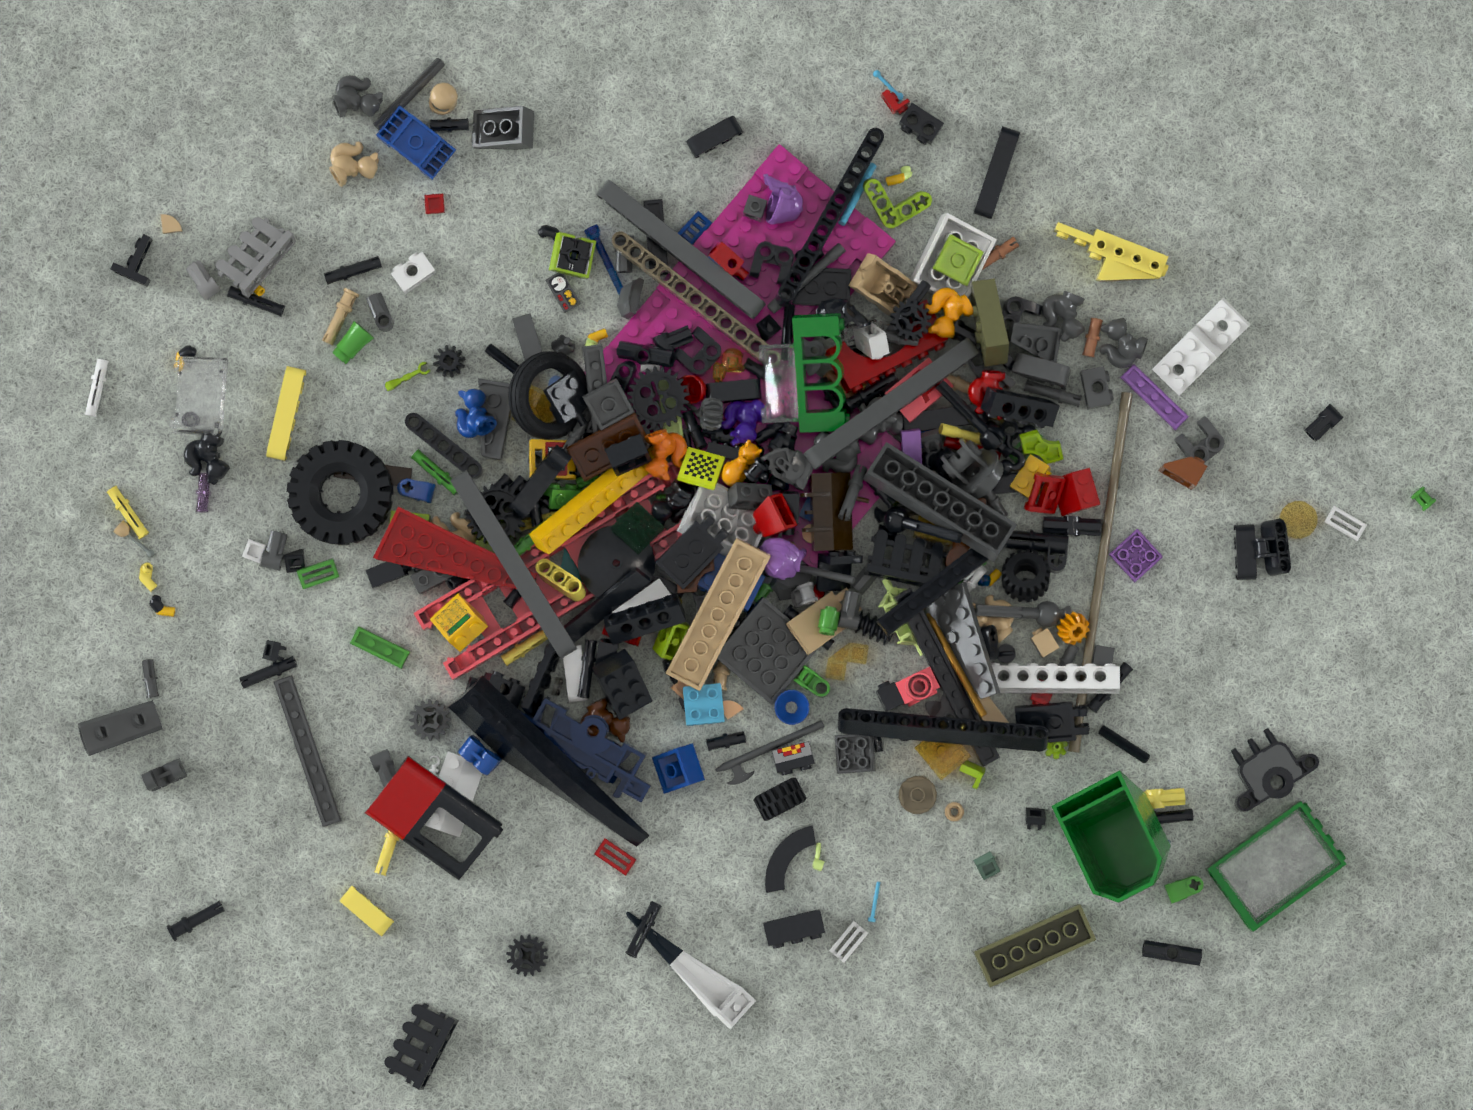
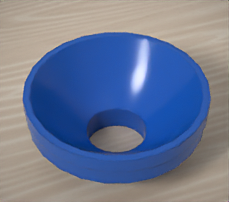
M784 691L775 701L774 709L776 716L785 724L795 725L801 723L809 713L808 699L800 691ZM788 702H795L797 704L795 713L787 712L786 704Z

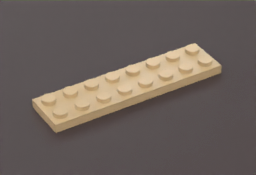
M736 537L665 674L698 691L701 690L771 557L770 554Z

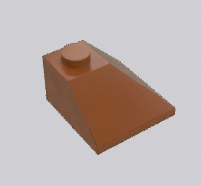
M1195 456L1194 458L1187 457L1165 463L1158 471L1192 490L1197 486L1208 466L1204 464V460Z

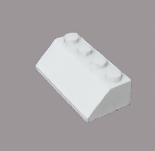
M448 751L439 778L473 802L482 773L474 767L473 763H470L460 755ZM439 807L426 822L425 826L460 837L464 823Z

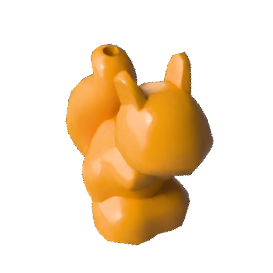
M946 287L937 290L933 294L931 305H925V309H929L927 312L929 314L938 313L942 308L944 310V316L937 318L934 325L928 328V332L936 333L940 337L953 338L955 335L954 322L962 314L967 317L973 315V307L965 294L960 296L955 290Z
M747 440L746 444L739 449V457L731 462L727 461L720 473L723 482L731 487L736 482H744L746 478L744 470L749 468L748 465H752L755 462L754 459L756 457H760L762 449L751 443V440Z

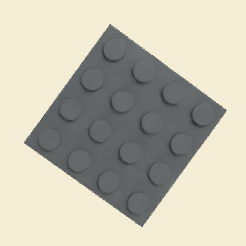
M762 596L740 622L739 626L730 634L717 659L772 705L818 648L807 655L786 625L790 619Z

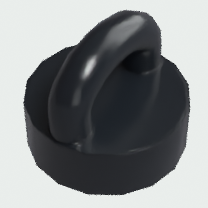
M1009 644L1001 645L997 659L1002 663H1009L1014 660L1016 652L1013 646Z

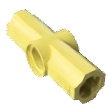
M1184 788L1169 790L1151 789L1144 792L1153 809L1185 805Z

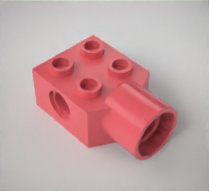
M930 667L895 683L904 701L903 705L908 704L909 707L920 702V700L937 694V689L940 688Z

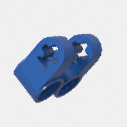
M471 735L458 750V753L464 759L473 763L474 767L484 775H489L503 760L496 753L485 748L474 735Z

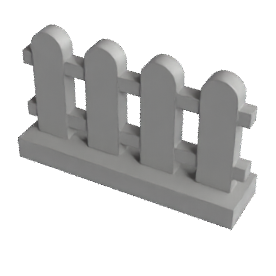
M260 217L252 220L255 230L252 234L248 231L240 234V239L243 243L240 248L235 245L228 248V254L231 257L228 262L223 259L216 262V268L219 271L218 275L221 278L225 275L234 282L233 286L236 288L240 287L242 294L247 298L250 297L296 242L292 232L289 230L285 232L283 228L276 229L269 224L270 220L267 217L264 220ZM260 233L270 239L267 244L257 238ZM248 247L258 253L255 258L245 252ZM236 261L246 267L243 272L233 266Z

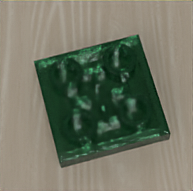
M638 502L611 527V530L638 555L665 529Z

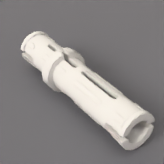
M97 359L95 372L91 377L93 381L84 415L97 417L103 385L107 380L105 378L109 363L107 360Z

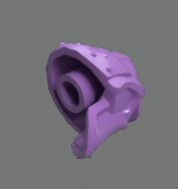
M764 174V182L772 190L767 204V223L778 224L796 220L803 211V199L795 185H789L786 182H781L768 176V174Z
M782 538L766 539L760 546V550L771 555L765 566L767 575L781 580L794 577L796 572L800 571V563L807 555L806 549L802 548L799 550L794 544Z

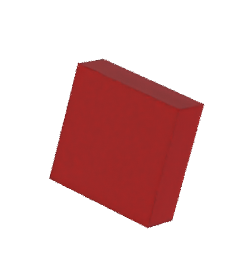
M443 193L424 195L426 214L445 213Z

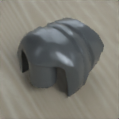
M562 334L557 340L552 341L551 348L554 352L569 355L574 352L575 342Z

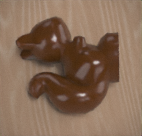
M606 697L586 707L588 712L583 715L580 723L582 724L585 720L584 718L589 715H598L607 722L610 733L618 737L619 741L623 743L626 738L625 735L630 730V717L626 716L621 720L618 717H614L613 713L606 709L608 704ZM591 725L588 727V734L590 736H596L599 733L597 726Z

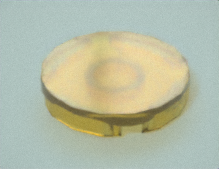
M1304 501L1288 503L1279 515V518L1286 523L1287 535L1293 539L1308 537L1317 526L1315 509Z

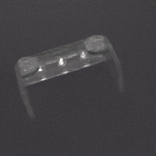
M794 344L759 345V349H762L759 350V360L763 361L765 365L766 404L765 408L761 409L762 423L799 422Z

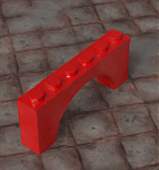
M926 299L920 302L918 305L924 303V306L922 308L925 309V305L929 303ZM927 313L926 315L932 316V318L927 321L930 322L932 326L934 325V322L937 319V317L935 314ZM909 317L910 324H912V317ZM915 327V328L912 330V332L918 331L919 329H921V327H919V328H916V327ZM922 333L923 337L919 339L917 346L905 345L895 354L880 359L861 356L851 350L843 341L842 350L837 356V359L840 360L844 368V375L840 383L847 394L850 392L857 393L863 389L864 385L868 383L873 385L880 380L879 377L883 375L887 377L895 373L896 369L901 366L906 368L913 364V360L917 358L922 360L929 356V352L933 350L936 352L946 347L945 344L949 338L940 337L936 333ZM836 345L827 349L825 356L834 354L836 352ZM830 364L836 376L838 377L837 369L834 365Z

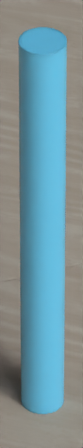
M870 163L838 221L840 225H846L864 191V181L871 178L876 169L874 163Z

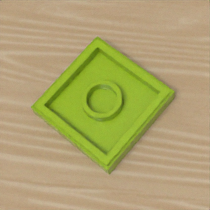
M950 234L932 269L967 286L984 252Z

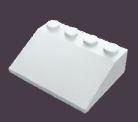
M948 213L942 214L910 280L917 285L922 280L928 282L931 285L928 291L930 294H934L941 288L948 287L955 290L960 296L965 294L968 298L971 293L972 282L977 281L997 239ZM950 234L984 252L967 286L932 269Z
M719 483L716 484L715 490L698 487L677 531L683 534L695 521L701 524L706 516L710 514L716 521L707 531L713 537L722 528L729 533L728 537L720 543L724 547L720 554L727 556L736 537L757 548L762 533L756 534L753 530V525L756 523L753 517L755 510L729 509L727 492L729 489Z

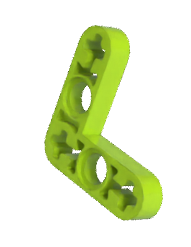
M868 178L863 183V190L881 223L887 228L897 227L927 209L932 203L929 193L919 191L893 206L878 180ZM869 184H876L874 189L877 193L881 192V194L875 196L872 190H868V188L870 187ZM921 195H922L923 197H927V198L925 199V202H926L925 204H922L921 202L918 203V204H916V206L918 207V209H916L915 206H914V204L911 202L912 200H913L915 203H917L918 201H920V200H921V199H920V196H921ZM880 198L886 200V205L883 208H878L876 205L877 200ZM908 204L911 206V212L904 215L902 207ZM887 211L890 216L894 217L892 224L886 222L888 217L885 213L881 215L882 212Z

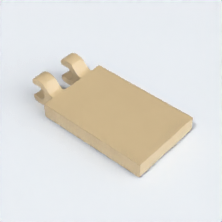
M847 588L837 595H834L831 591L786 623L807 655L845 629L837 627L834 636L819 633L818 624L821 609L831 606L837 608L838 612L841 610L842 605L840 601L844 599Z

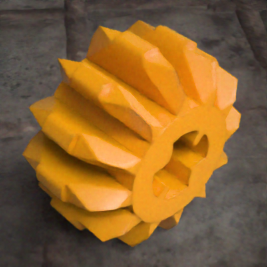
M1073 611L1070 615L1065 613V618L1060 619L1061 624L1057 625L1058 636L1067 644L1075 645L1076 642L1081 643V639L1087 638L1086 633L1090 631L1088 620L1082 614Z

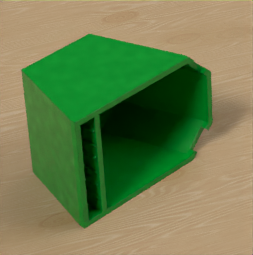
M1120 770L1051 806L1093 894L1120 903L1156 883L1163 872L1171 845L1147 795Z

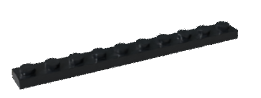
M908 588L894 596L896 604H899L911 595L913 590ZM924 611L920 612L907 622V625L956 718L980 720ZM971 746L983 767L1000 758L996 748Z

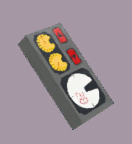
M556 273L545 280L564 313L581 304L564 274Z

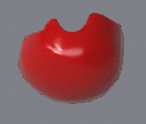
M684 375L681 377L684 378L681 385H688L684 392L690 393L685 399L690 401L689 404L701 402L706 394V384L696 375Z

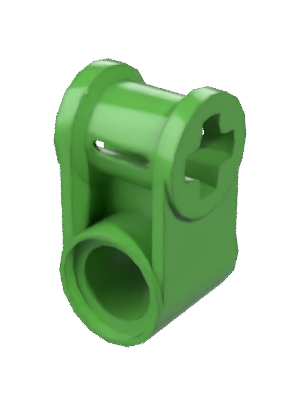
M806 665L803 666V670L798 678L793 680L804 689L821 698L826 697L830 692L829 683ZM820 683L827 686V691L823 694L816 691V687Z
M1190 876L1164 886L1172 904L1199 893L1203 889L1204 884L1201 878ZM1192 879L1199 882L1196 890L1189 887L1192 884Z

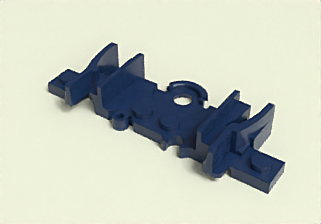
M548 696L543 700L534 718L519 710L579 768H588L586 775L590 779H593L596 773L599 779L607 784H614L617 777L622 779L613 797L619 798L622 793H625L639 802L643 801L651 785L636 777L635 774L648 753L645 751L641 753L634 749V746L627 741L621 746L605 738L607 732H609V727L602 717L589 715L584 718L585 720L581 724L566 715L569 710L568 707H564L561 704L557 705L550 701L551 698ZM547 704L556 709L552 717L551 726L542 722ZM589 726H597L599 733L596 736H590L588 734ZM633 752L640 756L635 766L629 771L619 766Z

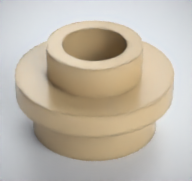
M957 802L949 803L945 808V816L950 821H959L964 815L962 805ZM952 808H956L958 810L957 815L953 816L951 814Z

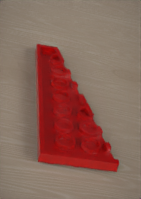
M400 507L397 508L373 556L374 559L517 589L495 553ZM530 571L531 575L535 580L537 574Z

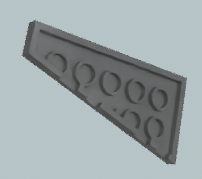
M966 582L957 584L923 611L925 615L929 613L936 620L969 682L980 699L1000 693L967 584Z

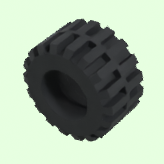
M1026 549V552H1022V550H1018L1017 554L1013 552L1010 554V558L1007 557L1005 559V564L1003 563L1002 587L1007 595L1011 594L1010 598L1013 600L1018 598V602L1026 600V603H1028L1031 599L1036 601L1038 596H1044V591L1047 592L1050 582V567H1048V561L1044 560V556L1042 554L1038 556V552L1033 551L1031 553L1029 549ZM1022 571H1029L1036 577L1030 581H1023L1015 575Z
M790 778L759 794L753 801L763 820L768 821L805 802L807 798L797 778Z

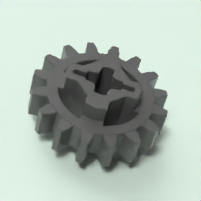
M428 699V704H425L422 700V706L415 705L416 712H410L414 715L413 718L409 719L410 722H414V725L410 728L417 730L415 732L416 736L421 733V739L423 740L426 736H428L429 741H432L433 736L436 739H440V733L446 734L444 728H450L446 724L451 721V718L446 717L450 712L443 710L445 708L444 704L438 706V700L434 704H432L431 699ZM427 707L436 708L433 710V712H427L426 710H424V708ZM441 714L443 717L442 726L438 723V717ZM418 715L422 717V723L419 726L417 722ZM435 715L433 718L434 724H426V716L431 717ZM427 728H434L436 730L433 733H426L424 731Z

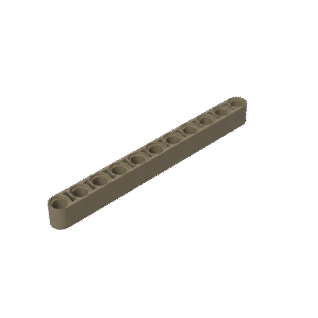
M622 231L616 232L612 236V245L615 250L756 360L770 369L776 368L779 365L780 355L773 347L633 238ZM619 237H623L626 240L622 246H618L615 243ZM633 249H639L641 254L635 258L630 255V252ZM654 261L656 263L655 268H646V262ZM662 273H670L671 278L668 281H663L660 278ZM678 284L686 286V290L682 293L677 292L675 288ZM693 296H699L701 302L695 305L691 303L690 299ZM713 307L716 310V314L708 316L705 312L706 309ZM728 319L732 324L729 328H724L720 324L721 321ZM744 331L747 336L745 339L739 340L736 337V333ZM755 342L762 346L758 352L751 349V345ZM773 354L777 360L775 363H768L766 357Z

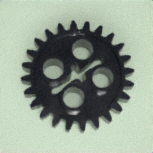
M654 366L653 372L646 368V375L640 372V379L633 378L636 385H629L633 391L627 392L628 395L632 396L628 401L633 403L632 408L636 410V416H640L639 421L646 420V427L649 423H652L653 429H655L657 424L663 429L664 423L670 427L671 420L675 423L678 422L676 416L681 418L684 416L680 412L681 410L687 411L684 404L690 401L685 399V397L690 395V393L684 392V389L688 385H681L684 378L678 380V372L671 375V368L667 372H665L664 366L661 367L660 371ZM660 380H666L669 383L667 390L660 389ZM652 381L656 385L658 394L663 395L661 402L666 413L662 412L659 401L654 400L656 393L651 385ZM643 387H648L651 390L649 397L642 396L641 389ZM667 398L675 399L676 406L674 408H669L666 405ZM650 405L657 406L658 413L656 415H651L648 412Z
M500 483L497 488L491 484L489 490L486 486H483L484 492H481L486 502L490 499L496 500L495 505L489 507L494 514H497L499 509L500 516H496L499 523L507 524L504 529L508 538L512 537L516 540L515 533L522 534L520 527H526L522 520H528L527 516L523 518L514 510L510 513L504 512V509L516 497V490L513 489L509 492L508 485L502 489ZM503 499L504 502L501 504V506H500V508H499L500 501ZM466 509V514L470 515L465 517V520L470 522L467 525L468 529H472V535L478 533L476 537L478 541L484 538L483 542L487 544L488 541L469 510Z

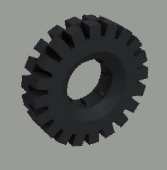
M346 440L326 441L322 445H315L310 448L306 455L303 454L297 460V466L292 468L289 475L291 480L287 482L286 491L289 493V498H287L288 507L292 510L291 515L295 522L299 523L300 528L313 538L329 544L350 545V543H358L365 540L367 536H372L377 532V528L383 525L388 518L386 515L388 510L391 511L393 503L391 497L394 495L393 485H391L390 481L392 478L389 471L385 468L384 462L368 448ZM341 472V475L345 473L351 474L355 478L354 482H358L360 486L358 503L345 513H340L341 511H337V513L331 512L327 509L328 505L323 503L321 492L324 491L322 490L324 482L327 479L330 480L331 475Z

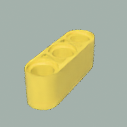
M541 559L536 563L535 569L544 582L573 601H580L585 597L586 590L578 578L548 559ZM560 578H564L563 581L557 582ZM579 587L577 591L572 592L574 588Z
M351 886L339 900L380 936H383L394 923L393 919L387 917L386 913L373 905L354 886Z

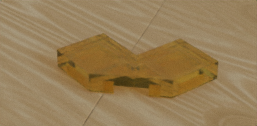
M848 643L828 658L825 678L844 681L847 662L866 665L869 645Z

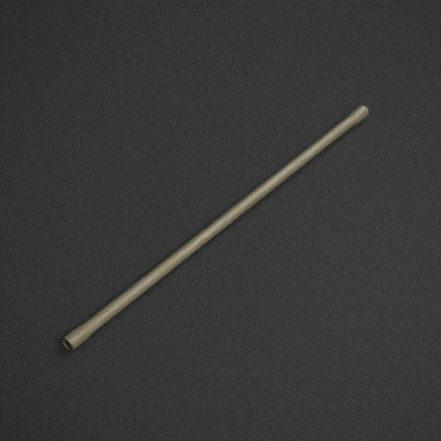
M1121 392L1120 412L1088 619L1090 631L1086 633L1087 638L1085 640L1082 666L1092 664L1128 416L1133 396L1132 393ZM1080 675V682L1086 680L1084 675ZM1077 694L1076 706L1086 704L1087 694ZM1074 717L1075 725L1083 723L1084 717ZM1076 735V741H1069L1068 751L1080 752L1082 735Z

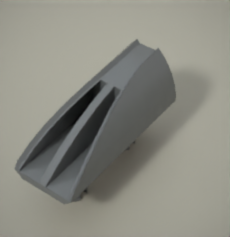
M153 700L78 723L80 738L88 756L163 729Z

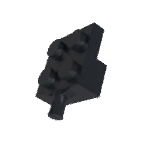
M571 370L543 390L551 404L549 409L558 424L566 423L574 417L577 419L580 427L588 423L582 414L588 407L582 396L588 394L575 370Z

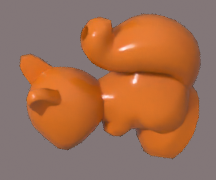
M666 429L649 433L644 437L647 443L653 445L651 454L654 456L651 459L652 461L647 463L645 470L653 477L670 481L669 465L666 458L671 454L673 465L681 468L683 463L681 459L687 452V443L682 435L674 432L668 433Z

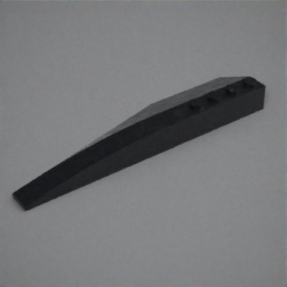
M483 675L449 705L448 708L508 764L637 847L649 837L647 832Z

